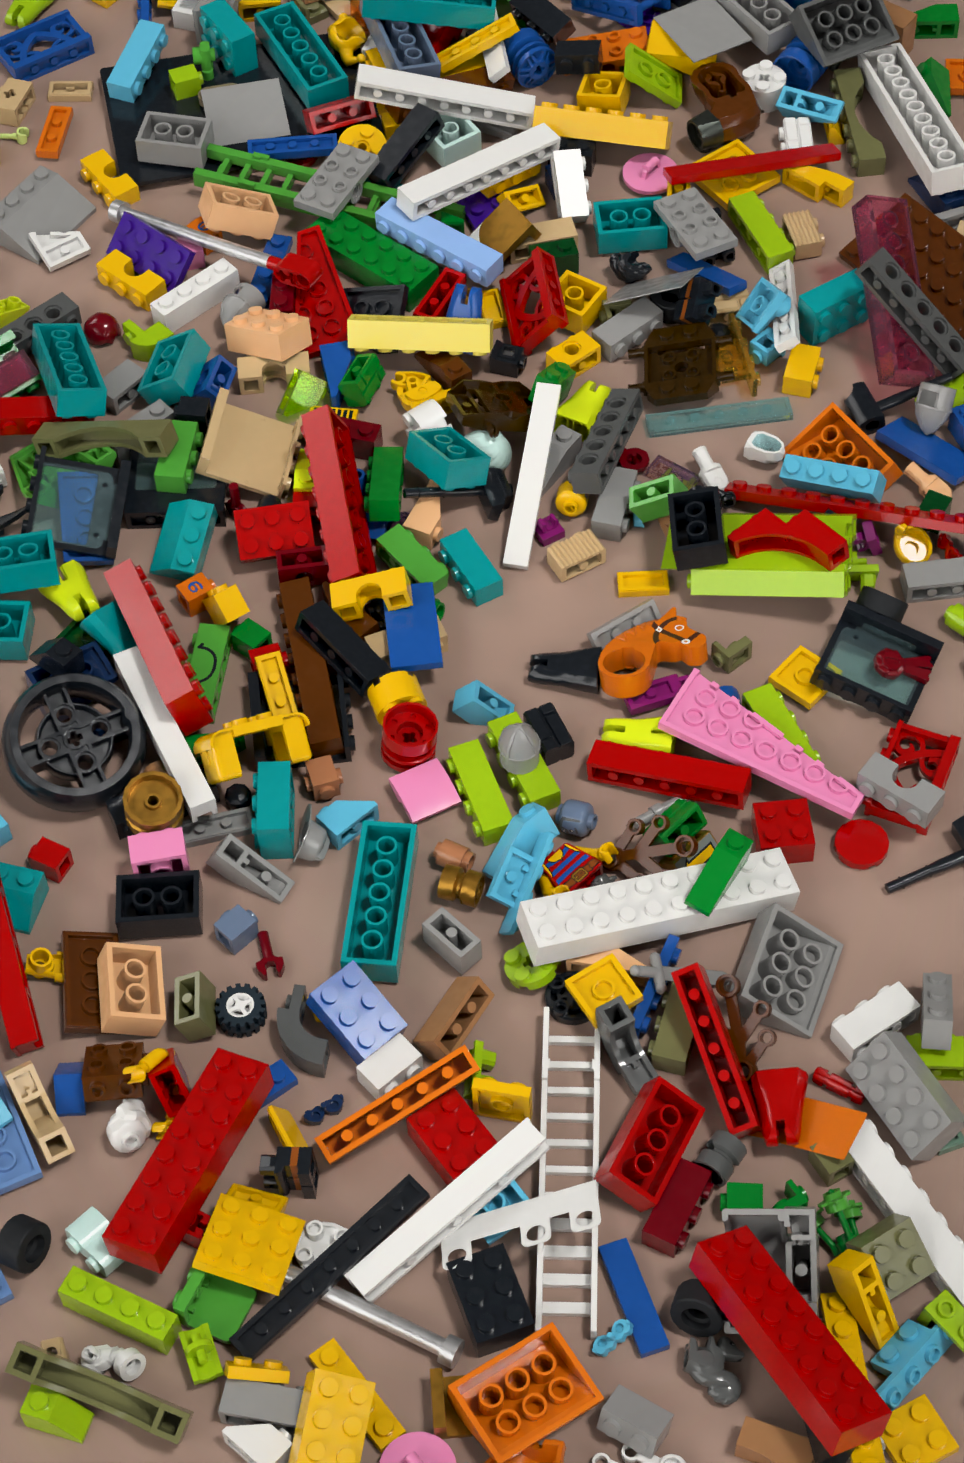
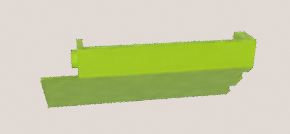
M723 513L728 563L691 569V573L687 575V588L691 589V595L844 598L848 595V569L852 567V541L856 540L857 514H813L845 538L848 543L850 557L830 572L816 561L791 552L763 551L735 558L730 554L727 536L757 513ZM799 513L773 514L787 523L793 516ZM670 525L661 569H677L672 549Z

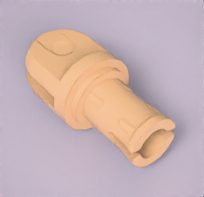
M914 461L904 470L903 474L919 486V494L924 498L929 489L952 497V490L936 474L928 475Z

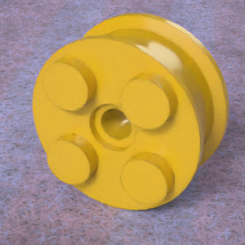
M357 124L347 128L341 134L338 144L341 142L377 155L387 141L383 133L376 127L369 124Z

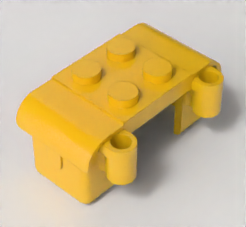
M269 711L253 717H244L222 724V730L198 738L193 746L194 754L200 753L207 782L213 785L242 777V770L233 738L264 731L267 745L273 747L276 761H291V765L311 759L312 753L305 726L310 725V721L301 712L272 716V712Z

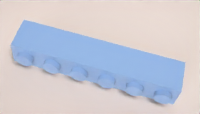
M391 197L375 212L376 230L392 237L401 244L411 247L418 253L432 258L437 263L465 273L466 277L475 283L488 287L504 271L502 253L428 215L412 221L396 206L397 199Z

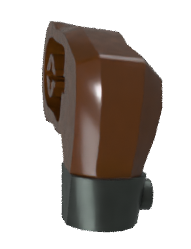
M711 62L701 65L693 71L690 79L694 93L705 108L704 112L688 120L686 126L689 140L696 150L701 153H708L713 147L730 143L736 139L744 140L760 126L761 109L750 85L739 75L733 65L725 62Z

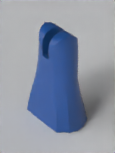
M456 283L445 317L481 318L482 288L472 286L468 297V304H465L467 285ZM463 352L464 354L473 355L472 352Z

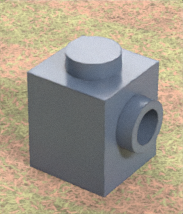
M239 904L231 910L225 911L220 919L213 924L216 939L234 955L253 941L259 933L256 915L249 909L244 910Z

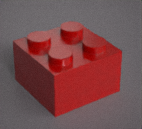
M807 798L752 804L751 824L756 852L780 847L787 864L813 861L816 843Z

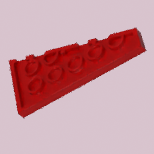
M320 225L297 232V254L317 261L323 269V275L309 290L305 291L296 288L295 313L299 316L309 317L312 345L302 350L308 351L309 359L320 356L319 345L341 341L348 342L347 319L353 314Z

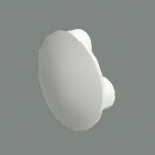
M319 1220L310 1221L306 1225V1229L303 1230L295 1251L298 1264L303 1270L307 1268L348 1229L336 1223L320 1222Z

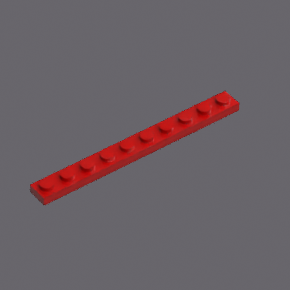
M734 480L724 489L725 492H734L736 500L800 510L806 509L820 513L830 509L837 514H857V518L900 525L904 523L907 526L964 534V513L949 515L939 509H932L929 512L922 511L917 506L895 507V504L891 502L875 504L870 503V500L864 498L848 500L843 495L821 496V493L817 491L801 493L796 492V489L790 487L774 489L769 484L747 485V482L743 480Z

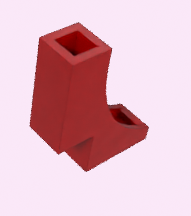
M764 508L727 536L730 554L735 558L763 551L791 552L808 557L831 572L850 557L847 540L806 509L785 523L767 508Z

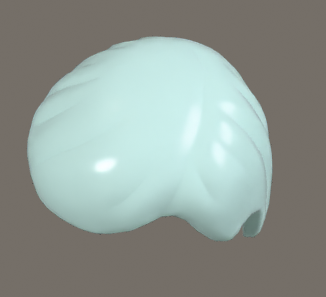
M478 429L464 436L491 457L489 468L505 470L508 467L512 457L510 443L500 431L496 438H491L487 431Z

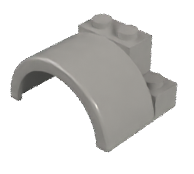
M785 1206L784 1209H723L722 1221L724 1222L725 1232L747 1225L819 1317L820 1267L816 1207ZM787 1227L791 1228L792 1234L788 1233ZM726 1317L724 1320V1332L727 1334H739Z

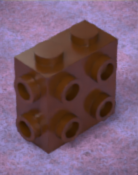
M126 1041L121 1044H95L86 1047L81 1077L85 1102L143 1098L144 1086H149L147 1073L146 1079L143 1082L128 1084L131 1080V1073L123 1074L125 1067L139 1065V1061L148 1054L145 1053L143 1042Z

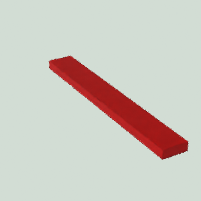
M833 143L664 167L663 175L671 185L839 161L841 160V152Z

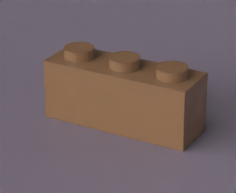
M479 976L457 977L413 1042L429 1060L442 1059L462 1045L495 994Z

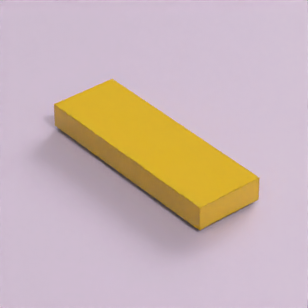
M280 651L254 657L272 716L298 712Z

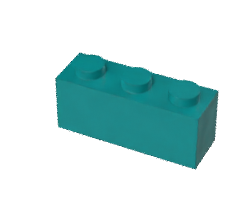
M466 528L440 539L439 559L450 568L454 581H459L462 585L463 593L467 599H471L477 607L503 595L502 577Z

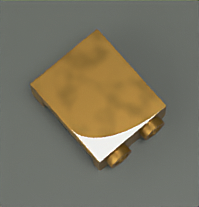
M505 198L469 237L502 253L504 262L529 235L536 241L542 234Z

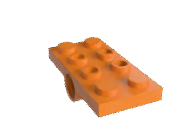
M646 26L568 38L566 41L601 40L603 52L601 71L619 72V67L625 66V48L631 42L646 51L648 36Z

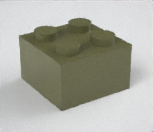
M893 1213L845 1243L848 1249L873 1255L889 1301L937 1271L911 1218L908 1216Z

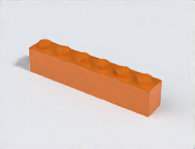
M464 1044L314 1139L331 1165L480 1072V1068Z

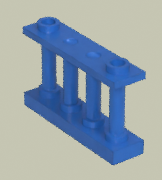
M571 0L572 10L636 27L643 24V11L652 6L667 10L671 8L670 0Z

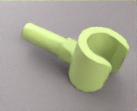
M19 127L17 133L13 134L0 133V139L17 140L21 145L26 144L27 137H29V129L27 127Z

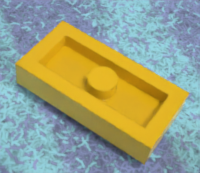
M235 1356L233 1361L225 1360L224 1374L229 1379L289 1384L290 1370L283 1366V1362L280 1360L265 1359L264 1364L252 1363V1358Z

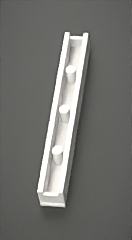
M135 646L114 654L113 659L116 671L129 697L137 706L145 729L166 771L180 785L184 806L192 822H197V817L208 812H212L213 815L218 813L216 799L175 719L165 706L138 647Z
M528 1117L525 1118L349 1270L344 1276L351 1286L355 1287L365 1300L371 1303L376 1301L437 1248L441 1242L453 1234L550 1149L545 1143V1137L532 1125Z

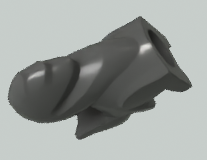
M709 1336L705 1347H699L697 1340L694 1337H690L689 1344L685 1345L683 1371L689 1373L698 1384L709 1387L708 1395L713 1397L715 1402L730 1405L739 1399L742 1385L734 1373L724 1370V1363L741 1362L745 1354L726 1336L719 1338L717 1345L715 1344L714 1337Z

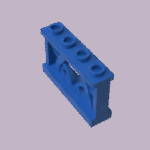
M68 9L0 37V62L14 79L32 81L95 53L92 36L83 30L71 16ZM38 42H54L51 48L44 51H30L32 46Z

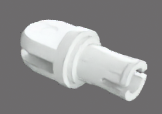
M706 446L694 449L692 456L701 469L698 475L704 487L718 486L719 489L724 491L729 481L721 464L713 462Z

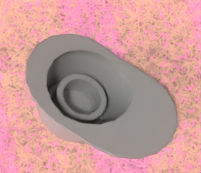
M311 804L307 805L301 821L297 851L293 863L296 858L322 861L329 848L330 839L326 829L311 819Z

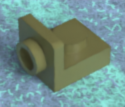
M294 0L310 25L329 17L328 10L319 1L305 5L301 0Z
M631 299L605 305L603 303L607 300H602V310L598 313L600 324H603L632 304Z
M746 636L732 642L727 649L717 641L711 645V659L713 663L728 674L752 658V641Z

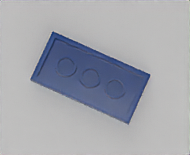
M902 416L877 430L875 438L950 484L956 486L964 481V452L934 434L925 435L920 426Z
M433 582L411 584L413 606L388 611L383 600L391 672L443 668Z

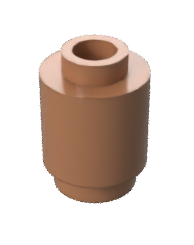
M445 839L443 842H438L434 849L433 857L436 858V864L442 867L449 863L462 867L466 873L469 869H472L476 854L471 852V849Z

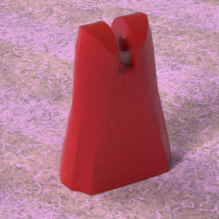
M799 1067L756 1071L750 1077V1084L767 1147L779 1146L778 1129L785 1128L787 1145H798L808 1085L807 1072Z

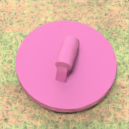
M639 154L629 159L624 165L622 172L623 181L629 189L636 193L659 195L667 192V179L663 175V168L677 166V164L671 158L662 154Z
M410 1432L393 1440L384 1450L379 1463H456V1458L449 1445L438 1436L427 1432Z

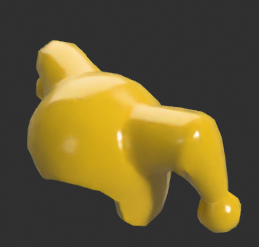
M341 13L338 20L327 29L329 43L340 54L345 66H352L358 62L364 63L366 60L364 54L353 55L367 41V35L356 19L348 16L346 13Z

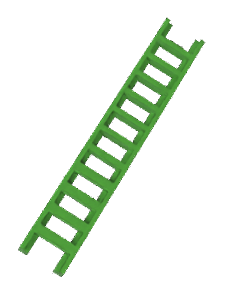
M209 143L206 149L207 158L221 161L222 164H220L217 172L197 167L193 172L194 186L203 188L205 182L266 193L271 195L275 206L321 217L294 207L293 200L298 195V192L290 191L295 180L307 183L317 169L272 159L270 155L258 152L252 154ZM232 164L244 167L239 177L227 175ZM253 170L265 172L260 183L248 180ZM274 175L286 177L281 188L269 185ZM364 181L361 196L371 198L367 209L355 207L356 204L348 202L342 211L376 230L375 212L379 209L382 201L387 202L391 197L397 199V189ZM452 203L432 212V214H436L434 219L440 222L441 212H446L465 220L464 205Z

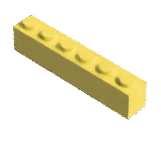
M351 314L347 319L348 348H355L357 352L378 349L382 353L402 350V353L409 354L420 350L425 351L426 354H438L440 351H449L450 355L472 352L475 356H484L490 353L493 348V319Z

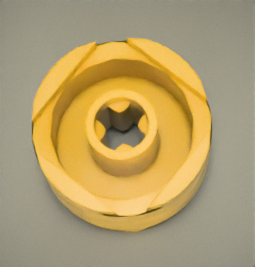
M395 671L383 675L379 678L380 683L375 687L372 684L367 691V696L376 719L382 727L385 714L396 704L415 702L427 706V701L416 675L413 674L411 676L408 674V671Z

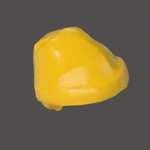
M904 523L895 528L893 548L902 563L923 562L930 558L932 543L926 531L920 527L907 526Z

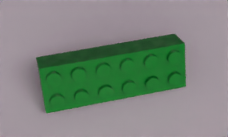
M342 210L334 221L321 216L308 227L320 225L336 270L365 287L405 284L409 288L406 311L409 313L419 305L439 277V268L436 264Z

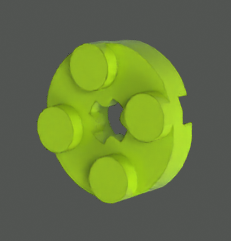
M524 942L504 954L505 973L511 984L519 989V986L527 987L528 990H535L547 985L556 976L555 970L561 964V961L531 967L529 964L532 961Z

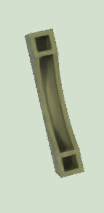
M861 68L834 70L833 79H830V92L834 93V99L845 102L838 121L843 123L842 135L843 138H847L846 149L847 153H851V167L855 168L857 177L884 175L886 155L883 144L863 128L855 114L857 105L863 99L864 79Z
M171 419L44 422L31 440L38 455L41 453L42 446H47L46 456L62 459L84 450L100 447H124L133 449L144 457H168L179 438Z
M26 1341L17 1342L5 1369V1372L97 1407L175 1444L182 1442L194 1414L193 1411Z

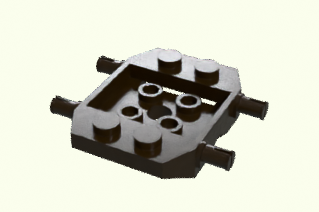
M706 322L653 329L642 348L628 349L629 359L640 357L644 359V381L638 384H628V389H640V392L644 393L648 401L655 406L711 398L719 391L722 381L735 380L734 370L719 372L717 364L719 346L733 345L732 334L715 336V333ZM705 346V349H697V348H694V347ZM690 348V349H688L687 351H684V352H677V353L672 352L673 350H680V349ZM681 368H687L684 372H677Z
M460 379L447 392L445 401L462 426L487 431L491 438H496L499 435V431H528L533 402L528 400L531 390L520 381L492 383L483 380ZM479 405L482 406L486 412H483Z

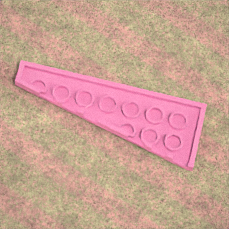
M694 668L658 722V729L736 766L751 768V773L852 820L865 794L841 776L838 778L836 775H833L824 768L825 764L818 759L815 761L803 752L804 748L797 744L795 746L784 738V733L756 712L752 713L740 705L739 699L735 696L730 697L719 689V684L715 681L710 682L703 677L699 669Z

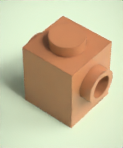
M331 755L305 761L307 776L303 777L307 793L312 792L315 801L328 800L334 796L341 795L339 784L344 783L340 768L335 769Z

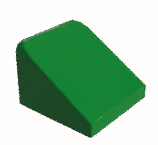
M441 212L442 223L465 234L464 219Z

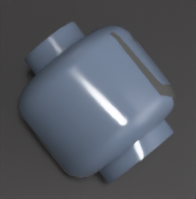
M569 799L564 804L559 805L555 821L563 833L584 837L590 830L595 829L598 816L594 814V808L590 803Z

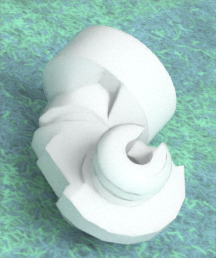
M107 1344L100 1346L90 1345L85 1347L81 1353V1365L100 1373H105L107 1369L113 1366L114 1372L124 1381H132L138 1378L144 1371L146 1358L136 1348L132 1347L124 1349L118 1346L110 1347Z

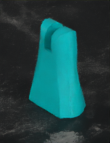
M116 600L94 611L80 623L79 627L101 644L112 657L116 653L137 646Z

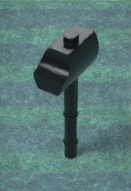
M948 372L927 382L945 385L952 382L953 378L951 373ZM865 382L854 383L851 394L844 401L847 416L866 435L876 433L877 430L886 426L885 417L882 412L905 403L914 397L916 398L920 385L876 402Z
M489 468L486 485L475 486V488L471 489L465 487L456 488L453 491H446L440 487L403 489L404 498L479 496L487 519L493 521L499 520L500 514L510 507L514 497L513 486L511 483H508L504 471L500 468Z
M964 816L952 822L951 833L961 847V850L885 883L886 891L890 894L902 888L905 889V887L963 864Z

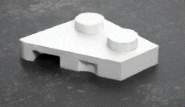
M68 231L66 233L50 232V235H36V232L29 233L31 243L50 272L91 254V248L80 231Z

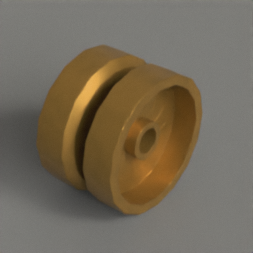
M144 772L132 778L125 787L122 798L127 825L134 834L161 831L166 828H179L182 825L185 814L183 795L180 785L173 777L164 772Z

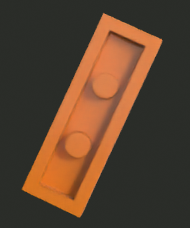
M50 107L36 148L37 157L59 159L74 114L72 107Z

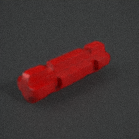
M823 1067L815 1069L812 1075L814 1083L820 1086L824 1084L826 1089L846 1099L850 1097V1101L858 1105H862L866 1097L858 1086H853V1082L835 1073L830 1075L828 1074L829 1070Z

